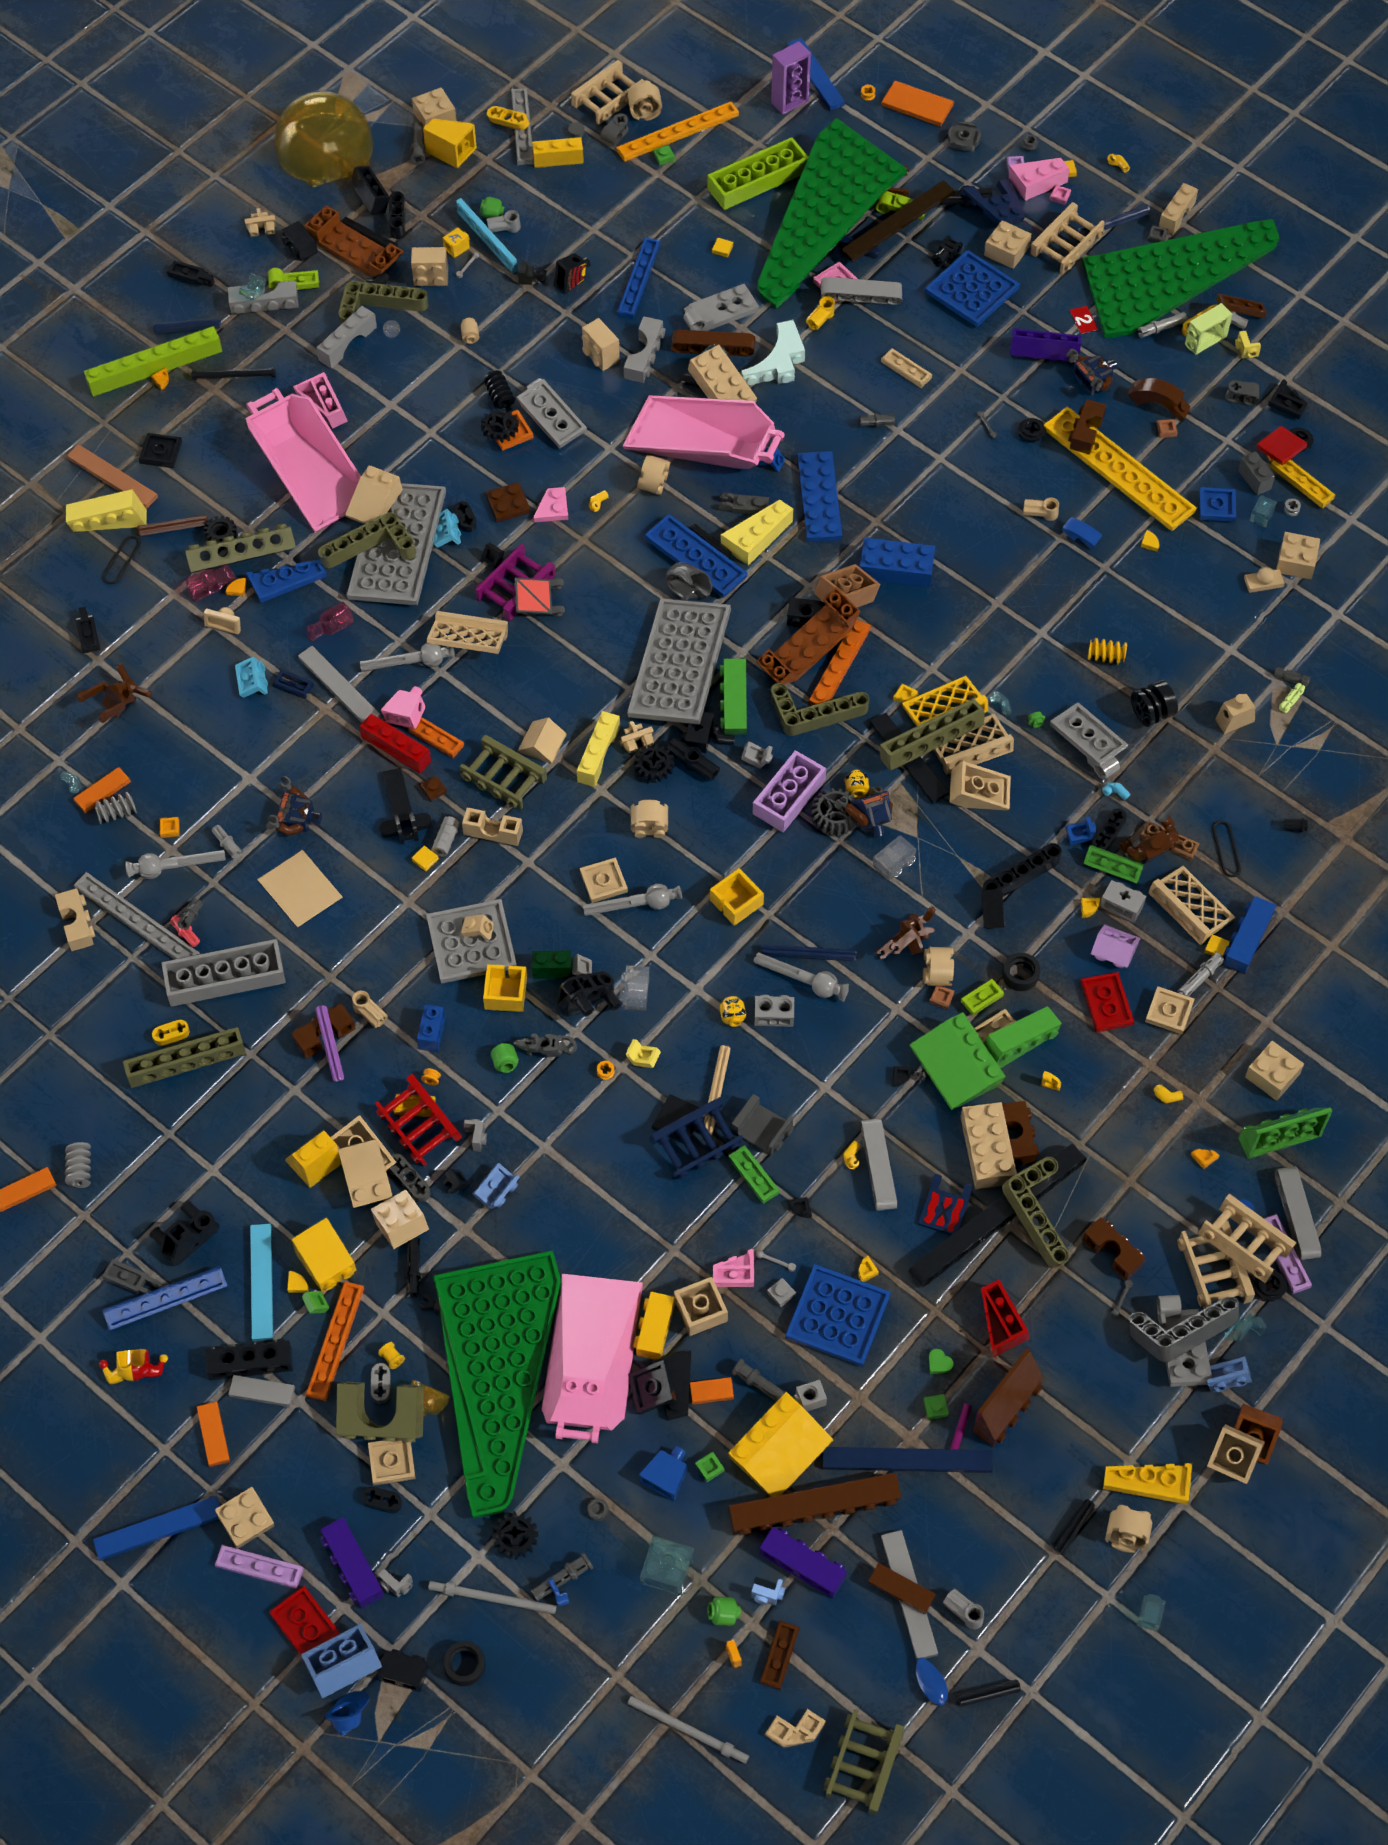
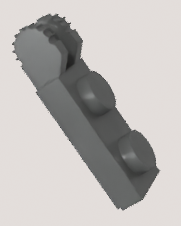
M721 493L719 499L722 502L719 503L718 507L721 511L756 514L768 507L769 497Z
M111 1259L102 1275L104 1280L141 1295L151 1292V1290L143 1287L145 1283L155 1288H160L162 1285L160 1281L148 1276L147 1273L114 1259Z

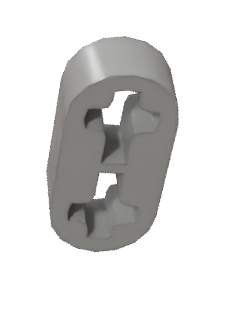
M378 1363L371 1371V1396L377 1404H384L390 1399L391 1373L386 1364ZM380 1370H383L384 1373H386L383 1374L382 1381H379L378 1376ZM379 1386H382L384 1394L379 1398L378 1394L375 1393H379Z

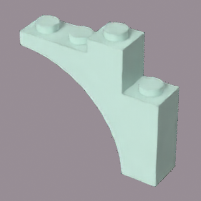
M794 320L777 323L776 335L778 339L773 351L757 365L741 370V376L748 385L769 382L775 379L777 384L794 381L795 369L793 364L805 362V349Z

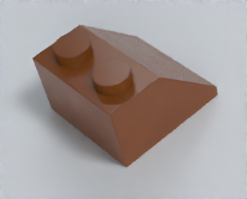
M1242 1404L1234 1428L1265 1442L1257 1461L1268 1465L1282 1427L1283 1418Z

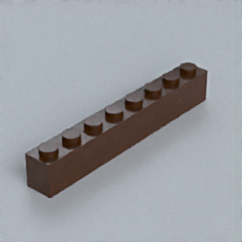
M896 1473L729 1505L728 1509L733 1533H739V1536L751 1534L753 1529L759 1528L760 1532L771 1530L773 1525L780 1524L781 1527H788L793 1525V1521L801 1520V1523L814 1521L813 1517L822 1516V1519L835 1517L834 1513L843 1512V1515L856 1513L855 1509L864 1508V1511L876 1509V1505L884 1504L885 1507L894 1506L901 1499L897 1475Z

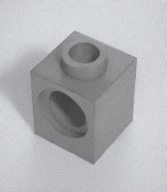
M820 1380L796 1387V1395H793V1398L807 1412L826 1406L827 1397ZM806 1394H812L815 1398L812 1400H807L804 1398V1396Z

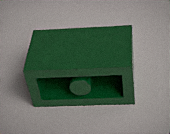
M571 950L532 951L533 979H564L572 977Z

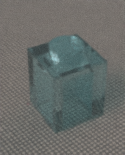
M1260 495L1252 510L1250 521L1267 527L1275 511L1277 501Z
M1144 1595L1136 1626L1158 1632L1166 1601L1161 1600L1157 1595Z

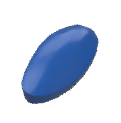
M919 1658L916 1664V1674L921 1690L937 1706L944 1705L948 1698V1689L944 1677L932 1663L925 1658Z

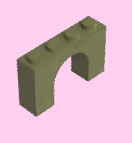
M341 1382L337 1384L336 1435H343L344 1439H355L356 1436H363L364 1440H375L376 1437H383V1441H396V1438H403V1442H415L417 1438L423 1437L424 1386H398L396 1414L387 1426H381L372 1422L365 1412V1382Z

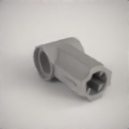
M515 210L507 211L504 216L487 218L488 228L492 233L504 230L515 233L521 228L519 214Z
M955 1588L950 1591L943 1601V1605L962 1619L968 1628L973 1630L979 1629L984 1621L983 1608L978 1604L972 1603ZM976 1613L980 1618L972 1620L969 1618V1615Z

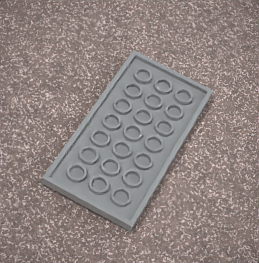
M401 483L403 490L387 513H394L412 537L416 556L411 560L403 559L389 539L358 554L347 592L348 600L418 605L440 519L439 515L442 511L446 495V487Z
M660 599L628 708V717L700 724L729 620L731 605Z

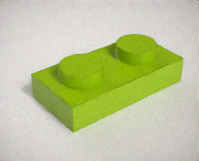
M991 979L961 998V1003L974 1016L1003 997L1004 992Z

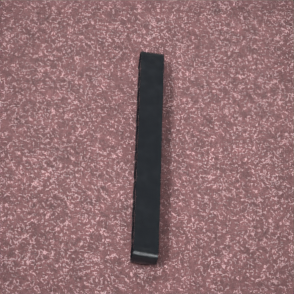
M1070 1144L1053 1157L1058 1163L1057 1172L1030 1188L1036 1200L1048 1193L1086 1162V1156L1074 1144ZM1044 1164V1169L1049 1172V1167ZM1028 1176V1179L1033 1181V1176ZM1003 1195L909 1269V1274L921 1287L931 1283L1017 1216L1006 1196ZM1022 1200V1205L1028 1208L1026 1201Z

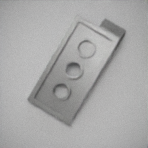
M742 284L689 304L684 308L685 314L683 318L690 330L708 331L759 312V306L746 285ZM724 307L725 310H718V308Z
M538 378L524 387L523 393L516 397L522 408L559 449L587 431V427L544 379ZM553 411L556 415L551 417L547 413ZM562 423L565 424L567 427L561 429L558 427V425Z
M1077 702L1050 721V726L1087 757V763L1094 768L1099 778L1105 780L1120 770V764L1114 756L1126 749L1128 744L1080 703ZM1073 723H1080L1081 725H1080V726H1073L1072 724H1073ZM1085 734H1093V736L1086 737Z
M1179 1295L1157 1297L1159 1326L1165 1331L1199 1312V1309L1181 1310ZM1206 1342L1201 1343L1176 1359L1166 1362L1170 1387L1208 1385L1207 1380L1212 1379ZM1191 1362L1194 1367L1187 1369L1182 1363Z

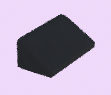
M1002 889L981 890L984 928L1005 927Z

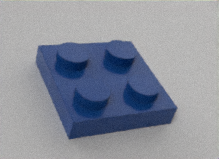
M1200 487L1199 520L1235 522V489Z

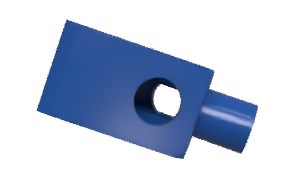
M675 1446L671 1454L661 1450L640 1473L639 1482L674 1502L687 1471V1465L681 1461L686 1452L678 1446Z

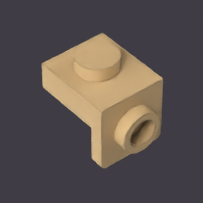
M484 914L467 916L464 919L461 934L464 937L481 935L485 940H490L494 923Z

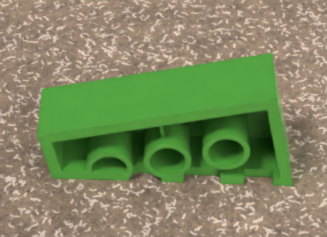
M724 659V665H720V676H724V683H720V694H724V700H720V711H724V718H721V729H724L725 735H747L746 659Z
M1047 1006L989 1034L984 1044L1001 1069L1046 1040L1056 1037L1062 1023Z

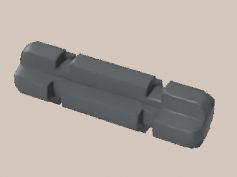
M1277 667L1274 673L1276 678L1281 679L1282 677L1284 678L1283 680L1295 684L1301 683L1305 687L1310 682L1309 676H1301L1300 673L1290 670L1284 671V668Z

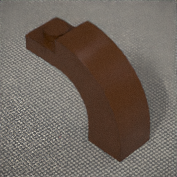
M1145 378L1135 381L1127 394L1138 406L1147 402H1155L1165 406L1179 421L1185 419L1191 407L1182 398L1184 395L1182 390L1160 379Z

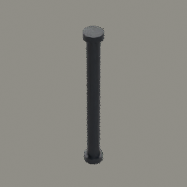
M271 367V369L192 370L193 380L217 377H276L275 367Z

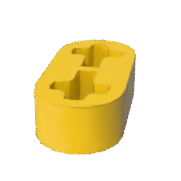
M176 1020L156 1027L152 1032V1037L155 1044L164 1046L187 1038L190 1029L186 1021ZM178 1027H182L183 1032L179 1033ZM163 1033L164 1038L160 1039L159 1034Z

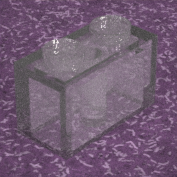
M899 835L873 857L872 867L889 881L891 878L899 876L903 868L914 863L916 860V848Z
M626 965V973L622 972L621 978L624 990L620 989L619 1000L623 1001V1009H647L650 967Z

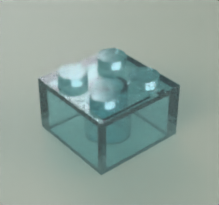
M653 1536L640 1574V1583L682 1596L694 1558V1548Z

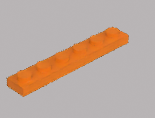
M856 620L852 630L843 638L811 695L809 705L813 706L832 700L870 632V624Z

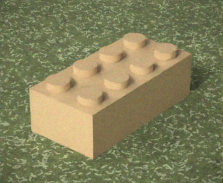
M720 345L690 360L688 371L708 399L755 401L756 403L757 397Z
M1002 1102L962 1107L961 1122L975 1189L1003 1186L1017 1172Z

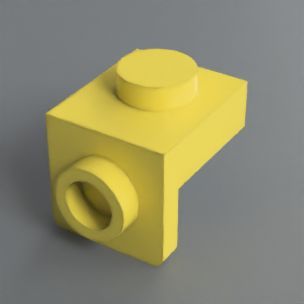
M1239 332L1238 339L1235 340L1236 349H1239L1241 357L1253 358L1259 356L1261 344H1250L1247 332Z
M633 1039L627 1049L626 1056L634 1066L653 1068L661 1052L656 1047L641 1046L638 1040Z

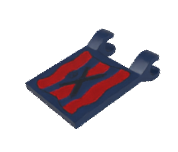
M934 1174L918 1225L953 1235L960 1229L973 1185L965 1184L962 1196L939 1190L942 1176Z

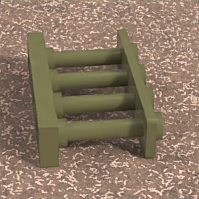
M485 734L481 739L483 751L470 767L464 764L459 766L460 775L465 781H471L476 784L479 789L490 792L496 799H502L507 802L510 807L522 810L523 799L521 797L534 781L543 784L547 780L546 769ZM489 755L498 758L485 776L476 772ZM503 764L512 766L513 769L500 785L491 781ZM518 773H524L529 776L515 794L506 789Z
M854 1709L853 1714H848L844 1727L848 1729L846 1735H841L837 1748L841 1750L839 1756H834L830 1769L834 1771L831 1778L827 1777L823 1790L827 1791L825 1797L827 1799H830L832 1791L866 1803L865 1806L869 1807L868 1814L876 1817L905 1726L896 1724L895 1730L890 1729L888 1731L858 1720L859 1710ZM853 1728L886 1739V1742L890 1743L888 1751L883 1750L881 1752L851 1741L850 1737ZM846 1749L879 1760V1763L883 1764L881 1772L876 1771L874 1773L844 1762L843 1758ZM839 1770L872 1781V1784L876 1785L874 1794L870 1792L866 1794L836 1783Z

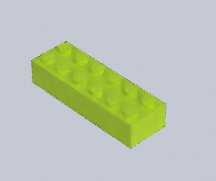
M791 137L708 174L707 189L720 206L726 210L801 176L808 156Z

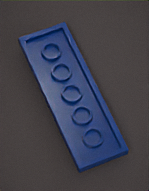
M832 451L797 453L807 542L842 540Z
M670 514L645 534V539L676 563H688L704 571L711 580L712 590L722 598L747 578L748 573Z

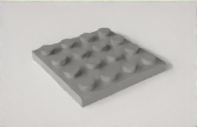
M501 899L426 914L441 984L486 975L487 964L505 965V970H508V966H517ZM484 914L494 923L490 940H485L481 935L464 937L461 934L463 922L467 916Z

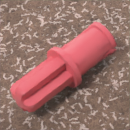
M175 915L172 917L170 924L178 931V935L181 938L184 937L192 947H196L200 940L192 932L191 925L187 930H184V927L180 929L178 921L181 919V916Z

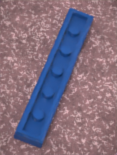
M802 38L787 42V47L800 41L810 51ZM810 51V82L830 111L845 106L844 99Z
M644 237L619 305L617 316L634 319L659 251L661 240Z
M218 1266L108 1307L102 1311L109 1330L227 1287V1283L221 1267Z
M217 1496L93 1539L99 1561L219 1519L215 1513V1509L220 1506Z

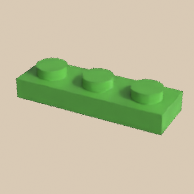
M1092 845L1089 846L1083 863L1134 883H1138L1144 864Z
M745 1145L728 1155L730 1162L763 1204L780 1194L778 1187Z

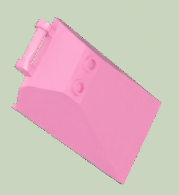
M275 388L270 394L254 402L247 403L246 406L249 412L252 413L251 416L246 418L249 431L313 531L316 533L345 517L361 476L312 399L293 393L284 398L279 389ZM273 399L278 400L277 402L269 405L268 407L260 411L257 410L258 407L272 401Z
M649 395L623 444V448L625 450L730 468L750 469L757 466L759 461L772 463L774 452L785 434L780 430H775L774 422L756 405L755 401ZM773 438L768 451L764 452L770 439Z
M562 1274L541 1408L546 1423L557 1424L556 1439L589 1440L591 1443L598 1444L600 1429L612 1431L625 1419L630 1383L628 1374L631 1373L633 1345L636 1337L643 1288L642 1282ZM564 1425L593 1428V1432L564 1429Z

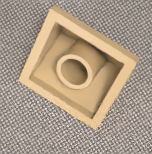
M549 717L533 721L518 749V753L552 764L566 737V733Z

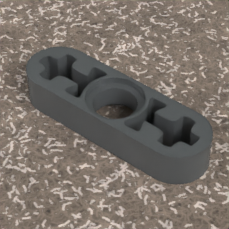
M391 1155L397 1163L400 1162L403 1170L400 1172V1169L395 1165L391 1166L389 1171L416 1201H427L431 1195L429 1185L402 1155ZM406 1174H413L415 1176L411 1182H405L403 1178ZM416 1185H418V1187L421 1190L425 1191L424 1195H422L421 1193L418 1194L417 1188L415 1187Z

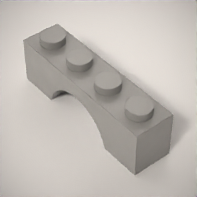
M296 281L279 282L273 291L266 294H254L245 286L228 287L231 314L299 308Z
M364 306L355 311L317 346L319 361L331 369L343 359L345 349L353 338L358 335L366 338L377 327L375 313Z
M643 316L638 331L639 341L646 347L639 353L628 355L624 365V379L644 383L645 378L649 377L650 365L654 364L655 352L659 351L660 339L664 338L665 335L662 320Z

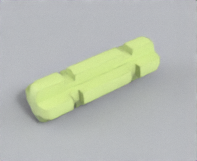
M1297 683L1294 689L1286 696L1285 701H1282L1279 710L1287 713L1291 709L1290 707L1299 699L1300 695L1303 694L1305 686Z

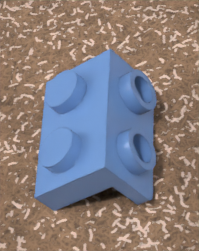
M497 1163L473 1192V1195L490 1210L495 1207L499 1208L506 1201L505 1195L508 1192H513L518 1186L517 1180L520 1177L518 1175L513 1176L500 1163Z
M1245 1357L1211 1365L1212 1379L1207 1380L1212 1393L1223 1392L1235 1386L1242 1387L1252 1382Z

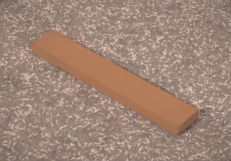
M79 444L67 455L68 460L117 491L122 492L133 489L146 509L158 498L157 493Z

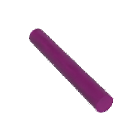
M969 1404L963 1405L950 1449L959 1450L972 1408Z

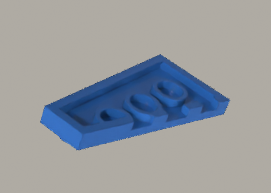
M319 559L296 563V566L292 567L285 565L280 566V569L270 571L269 569H263L259 573H246L260 603L327 577L326 571Z

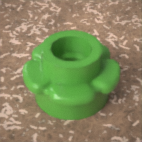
M1041 712L1030 714L1028 716V725L1034 728L1042 726L1045 716Z

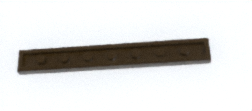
M942 180L842 248V253L852 263L953 195L954 189Z

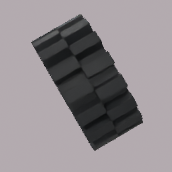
M216 516L215 520L209 519L210 523L206 522V527L204 526L206 541L216 540V542L224 541V537H238L236 525L229 517L224 519V516H221V519H218V516ZM219 530L228 531L222 536L214 535Z

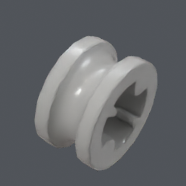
M1288 499L1285 502L1284 513L1292 517L1298 515L1301 503L1297 499Z

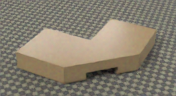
M808 1709L796 1727L776 1716L765 1736L783 1748L813 1742L825 1725L826 1720Z

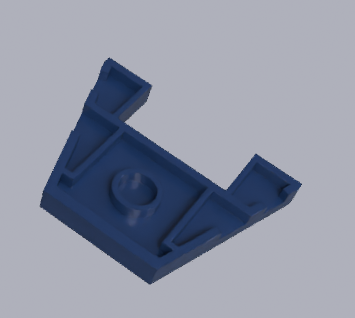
M1010 179L1001 180L996 185L1003 195L983 198L975 186L963 187L960 191L963 196L967 195L972 199L971 203L974 206H980L984 210L983 214L997 226L1002 220L1009 224L1023 222L1025 218Z

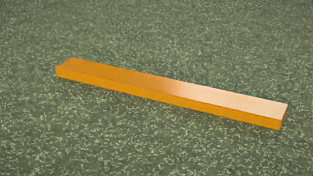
M728 102L616 147V151L625 162L738 117L739 111L732 102Z

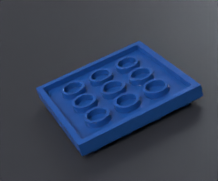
M967 250L925 288V293L978 327L1020 288V283Z
M814 1264L785 1339L863 1367L890 1299L891 1292Z

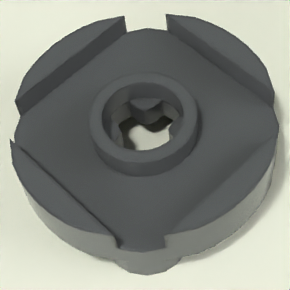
M959 122L958 125L951 126L948 132L949 146L953 149L972 152L981 140V131H978L976 125L970 122Z

